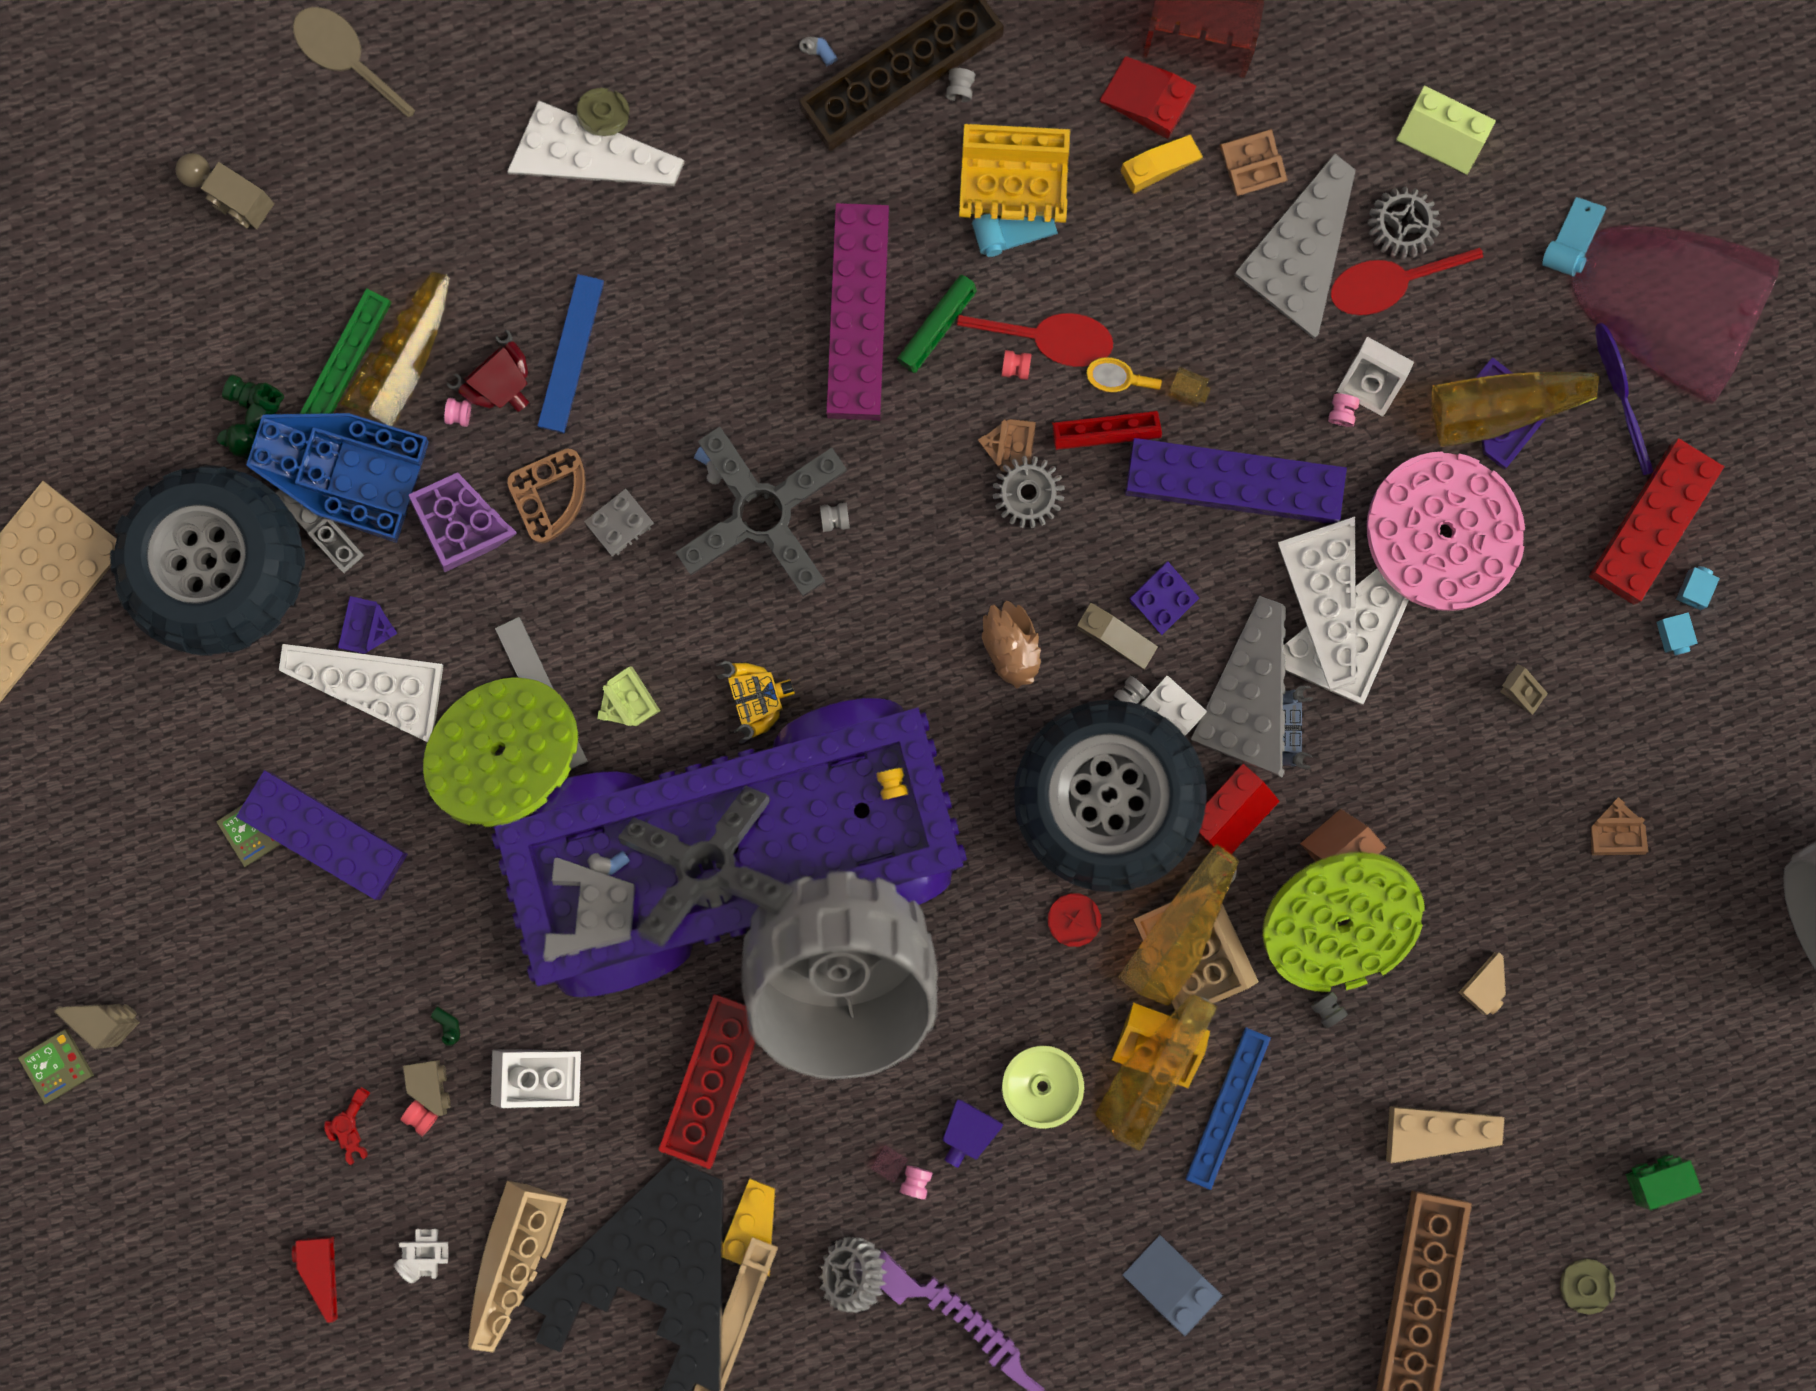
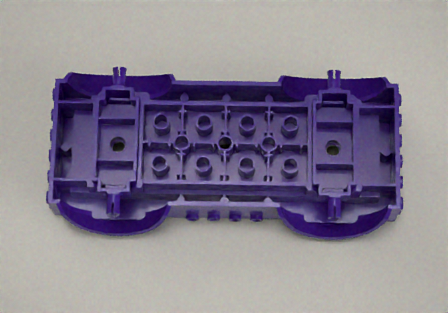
M880 698L855 699L831 704L802 715L787 724L775 738L772 749L757 753L754 752V749L738 753L739 758L729 761L727 756L712 760L711 766L702 768L701 764L692 765L685 768L686 773L675 775V771L659 775L660 780L647 784L642 778L624 772H598L565 779L560 788L556 786L546 797L548 801L534 812L514 822L494 826L496 833H492V839L495 848L501 850L503 859L499 860V865L503 876L507 875L510 886H506L509 901L514 902L517 912L513 913L517 929L521 928L524 936L520 943L523 954L529 955L531 965L527 966L531 982L535 981L537 986L556 983L564 994L573 997H589L614 993L649 982L676 969L690 957L692 945L704 941L705 945L721 941L720 936L731 934V937L746 934V929L751 928V918L759 906L733 894L727 902L724 901L721 895L722 906L718 908H712L709 899H706L709 907L695 903L663 947L640 937L637 931L668 888L676 886L679 881L676 877V868L621 844L618 838L631 819L635 817L678 836L680 842L689 846L698 842L710 841L716 833V824L745 785L767 794L770 802L738 844V852L733 855L735 866L739 868L748 867L786 885L804 877L818 880L827 878L830 872H853L858 879L874 882L876 878H881L894 884L899 895L908 902L915 900L918 905L942 893L951 883L952 871L963 868L962 862L966 861L967 858L963 844L957 845L955 835H959L956 819H950L948 809L952 807L948 791L942 793L940 783L944 782L941 766H935L933 757L937 756L933 739L928 740L925 731H929L930 728L926 713L920 714L919 708L905 711L899 704ZM903 768L904 777L902 778V784L907 786L908 795L882 800L880 792L884 788L878 782L876 773ZM865 803L869 806L870 813L866 818L860 819L855 816L854 808L857 804ZM623 850L630 859V862L609 876L635 885L631 940L598 949L593 947L581 950L579 954L571 956L566 954L555 957L556 960L545 961L546 934L575 935L580 886L553 885L554 858H560L590 869L588 864L590 855L598 853L601 857L611 859ZM712 861L714 869L703 871L701 864H699L701 873L695 879H709L717 875L722 869L716 867L715 861Z

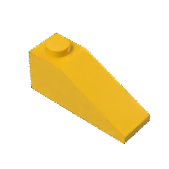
M1191 135L1145 151L1124 162L1121 173L1134 194L1203 157Z

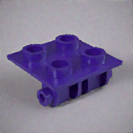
M1167 561L1129 598V602L1134 608L1139 609L1155 629L1163 635L1199 597Z

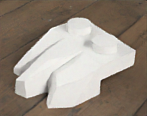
M1166 676L1140 704L1169 719L1181 730L1184 736L1207 712L1169 676Z

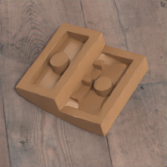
M1272 129L1220 144L1236 196L1288 181L1281 155H1278Z

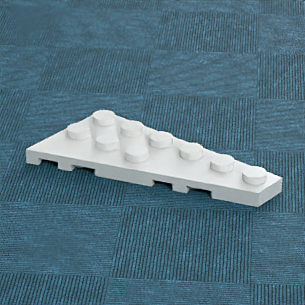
M538 101L508 169V174L674 186L683 167L684 160L619 133L605 137L593 135L584 130L579 124L577 116Z
M1355 517L1278 542L1330 692L1356 683Z
M287 644L282 645L279 671L428 742L435 727L443 664Z

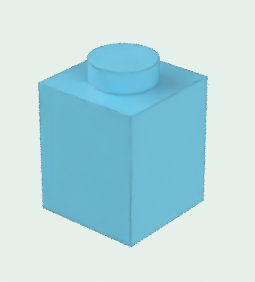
M1702 566L1694 567L1688 570L1676 600L1699 610L1708 607L1720 578L1714 576L1713 571Z
M1689 612L1656 622L1665 653L1673 651L1674 656L1690 652L1689 646L1698 644Z

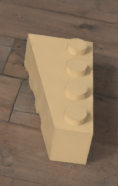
M1390 1106L1386 1161L1395 1163L1503 1145L1504 1117Z

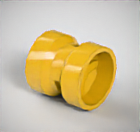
M903 768L876 773L878 782L884 788L880 792L882 800L908 795L907 786L902 784V778L904 777Z

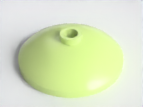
M1035 1046L1022 1051L1009 1063L1003 1077L1002 1092L1008 1109L1019 1121L1035 1128H1053L1068 1121L1080 1107L1084 1095V1080L1079 1066L1067 1053L1051 1046ZM1040 1081L1047 1083L1048 1087L1045 1091L1038 1090L1037 1084Z

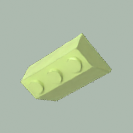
M1424 86L1397 141L1467 175L1496 120Z

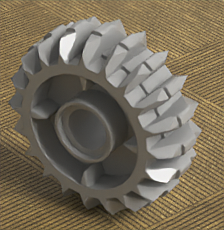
M1023 456V465L1020 466L1017 460L1013 459L1014 469L1011 470L1009 466L1004 465L1003 469L1008 474L1006 476L1000 473L997 474V478L1003 480L1002 485L998 483L993 484L994 488L1001 489V494H993L994 499H1002V502L996 505V509L1005 506L1007 510L1001 516L1005 518L1011 513L1013 515L1010 519L1011 524H1014L1016 519L1020 518V527L1022 528L1025 526V520H1030V527L1035 528L1034 519L1038 518L1040 524L1045 525L1046 523L1042 516L1046 514L1050 519H1053L1054 515L1050 512V509L1053 508L1057 511L1061 509L1059 505L1054 504L1055 500L1064 501V496L1057 495V491L1065 489L1064 485L1056 486L1055 482L1062 479L1061 475L1053 478L1051 474L1055 472L1056 468L1053 466L1049 471L1045 470L1044 468L1048 463L1047 460H1044L1041 466L1036 465L1038 461L1036 456L1033 457L1032 464H1027V457ZM1026 484H1031L1036 488V496L1032 500H1026L1021 495V489Z

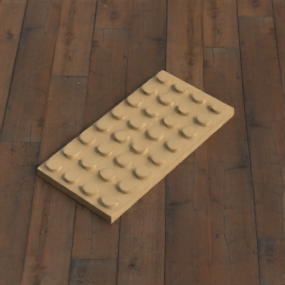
M44 481L41 482L0 532V702L111 567L110 553L111 550H115L117 538Z

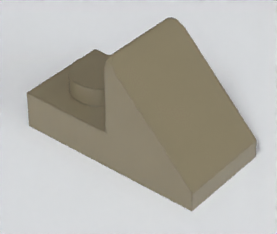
M1519 664L1508 675L1502 685L1503 689L1500 691V693L1532 715L1548 694L1530 672Z

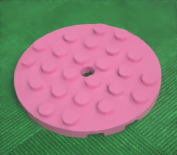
M1431 452L1409 459L1394 469L1382 481L1369 507L1367 538L1371 555L1378 570L1398 593L1423 607L1441 611H1456L1471 608L1487 601L1510 582L1523 556L1525 547L1523 546V531L1525 530V524L1516 496L1497 472L1489 470L1480 464L1479 460L1460 453L1456 455ZM1441 525H1448L1451 528L1452 536L1450 538L1440 535Z

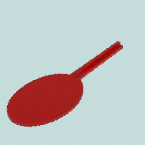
M1481 248L1474 249L1407 271L1398 264L1385 260L1359 263L1344 271L1336 279L1331 289V298L1334 305L1345 313L1352 315L1375 314L1396 304L1405 294L1408 281L1483 258V251Z
M1071 313L1053 315L1043 320L1037 328L958 316L957 326L1035 339L1038 349L1046 357L1067 366H1089L1094 360L1108 357L1113 348V339L1110 332L1098 321L1084 315Z

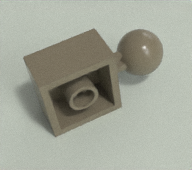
M188 153L183 155L176 164V175L182 184L193 188L202 186L201 189L207 194L205 199L213 204L212 206L224 215L228 213L234 218L235 222L246 229L252 226L257 230L274 205L273 201L262 189L220 162L210 172L209 163L203 156L196 153Z

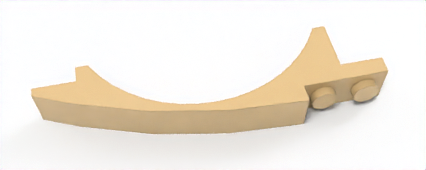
M753 1237L722 1316L721 1391L725 1388L778 1249L776 1246ZM698 1384L694 1388V1391H711Z

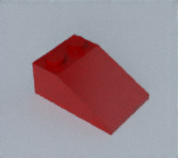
M1125 56L1101 97L1100 102L1169 139L1194 96L1197 86L1172 72Z

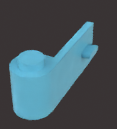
M1576 197L1556 242L1551 241L1547 247L1543 258V266L1574 276L1577 272L1581 273L1586 263L1584 256L1606 211V207Z
M986 214L972 221L980 252L987 254L988 257L997 256L1003 250L1058 234L1054 219L1051 218V222H1044L1043 216H1036L1034 221H1028V217H1024V221L1002 220L1001 218L998 219V217L997 219H991V215Z

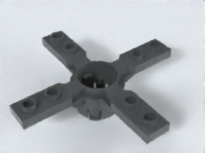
M721 427L698 441L699 445L736 500L733 504V516L724 522L718 523L675 552L692 576L745 539L750 538L757 543H764V541L767 543L803 597L825 583L824 578L788 528V524L791 519V509L847 472L846 467L833 448H830L788 476L785 481L775 487L768 483H758ZM760 495L764 496V499L774 497L776 500L774 503L782 511L780 522L766 532L754 531L748 527L746 521H742L744 505L746 506L752 499Z
M745 785L716 824V833L710 841L698 842L692 846L680 842L678 836L633 817L618 836L620 843L676 868V877L679 881L676 886L668 888L637 931L640 937L663 947L695 903L709 907L706 900L709 899L711 907L718 908L722 906L721 895L725 902L734 894L779 914L782 905L792 893V888L748 867L739 868L735 866V858L732 854L770 802L767 794ZM712 861H715L716 867L722 869L717 875L709 879H695L701 873L699 864H701L703 871L714 869Z

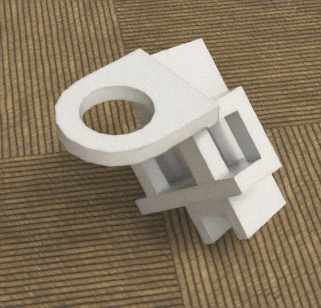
M416 1229V1241H403L399 1243V1247H402V1259H399L394 1264V1267L410 1283L416 1282L421 1276L436 1278L438 1276V1263H448V1241H438V1229Z

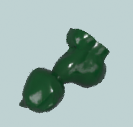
M266 382L254 385L248 394L250 407L246 412L245 424H232L228 429L222 430L217 437L218 443L228 447L234 456L248 460L262 415L276 414L280 403L284 399V394Z

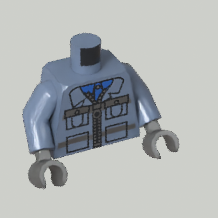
M1299 686L1296 690L1285 691V694H1283V711L1285 712L1283 741L1285 743V751L1282 754V765L1297 766L1305 770H1309L1311 767L1303 765L1302 761L1305 757L1312 758V755L1302 752V703L1297 702L1312 701L1313 697H1303V691L1310 689V686Z

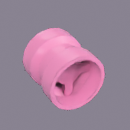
M1334 394L1332 400L1334 408L1329 413L1328 421L1345 427H1353L1356 420L1354 412L1358 409L1360 400L1347 394Z
M907 1165L905 1170L906 1180L901 1184L900 1193L926 1199L927 1189L925 1185L931 1181L933 1172Z

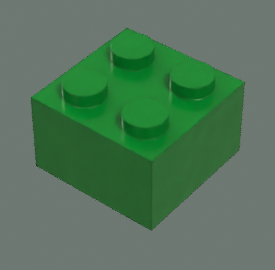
M1673 1154L1657 1158L1658 1163L1648 1166L1647 1163L1631 1167V1173L1625 1174L1636 1205L1648 1210H1653L1702 1192L1691 1160L1681 1158L1680 1156L1674 1157Z

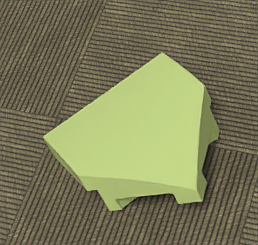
M630 666L610 679L607 685L603 686L604 695L597 719L628 726H638L660 712V709L633 667Z

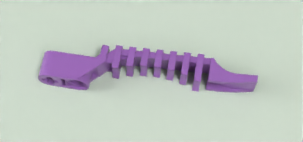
M879 1250L881 1251L879 1258L885 1260L882 1269L887 1272L882 1277L886 1284L880 1286V1288L895 1302L901 1305L907 1297L927 1296L930 1299L928 1306L933 1310L942 1300L945 1304L941 1312L946 1316L955 1307L958 1311L954 1314L953 1319L957 1323L966 1316L968 1320L964 1323V1328L968 1332L975 1325L979 1327L974 1333L975 1336L973 1338L979 1342L985 1334L990 1336L982 1344V1350L985 1353H988L996 1343L1000 1344L997 1350L989 1357L991 1365L995 1366L1008 1351L1011 1355L1000 1366L1001 1370L1029 1391H1044L1041 1385L1023 1371L1019 1360V1349L1014 1346V1341L1009 1336L1005 1338L999 1328L995 1330L988 1319L986 1321L982 1319V1314L977 1310L973 1312L971 1305L967 1302H961V1298L956 1292L954 1294L950 1293V1288L946 1284L936 1286L938 1280L934 1276L926 1284H919L915 1279H911L906 1274V1271L884 1250Z

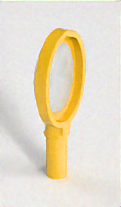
M1099 358L1094 360L1087 369L1089 382L1095 388L1105 392H1121L1130 385L1160 390L1161 379L1140 376L1139 374L1134 375L1131 368L1125 362L1115 358Z

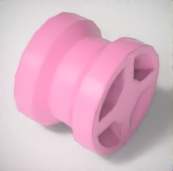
M448 398L445 406V424L459 423L461 426L467 427L470 419L471 403L468 400L457 402L454 398Z

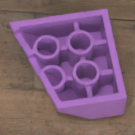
M458 472L409 494L410 502L444 572L497 548L517 534Z

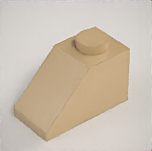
M1494 952L1459 991L1483 1015L1496 1013L1503 1005L1501 999L1506 995L1504 958L1499 952Z

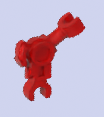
M363 1087L357 1089L346 1111L336 1115L333 1121H325L324 1123L327 1138L335 1141L336 1134L341 1149L346 1148L345 1159L349 1165L355 1163L352 1158L354 1151L359 1152L362 1159L367 1157L366 1149L358 1144L362 1140L356 1128L357 1118L355 1117L371 1093Z

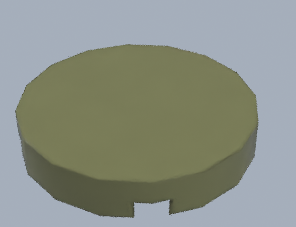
M596 88L589 90L581 96L577 104L576 115L579 124L584 130L593 135L611 136L622 131L627 125L629 106L627 100L620 93L608 91V88Z
M1581 1259L1574 1261L1566 1267L1561 1276L1560 1291L1562 1298L1570 1308L1579 1313L1589 1315L1599 1313L1608 1306L1615 1295L1616 1285L1612 1273L1605 1265L1596 1260Z

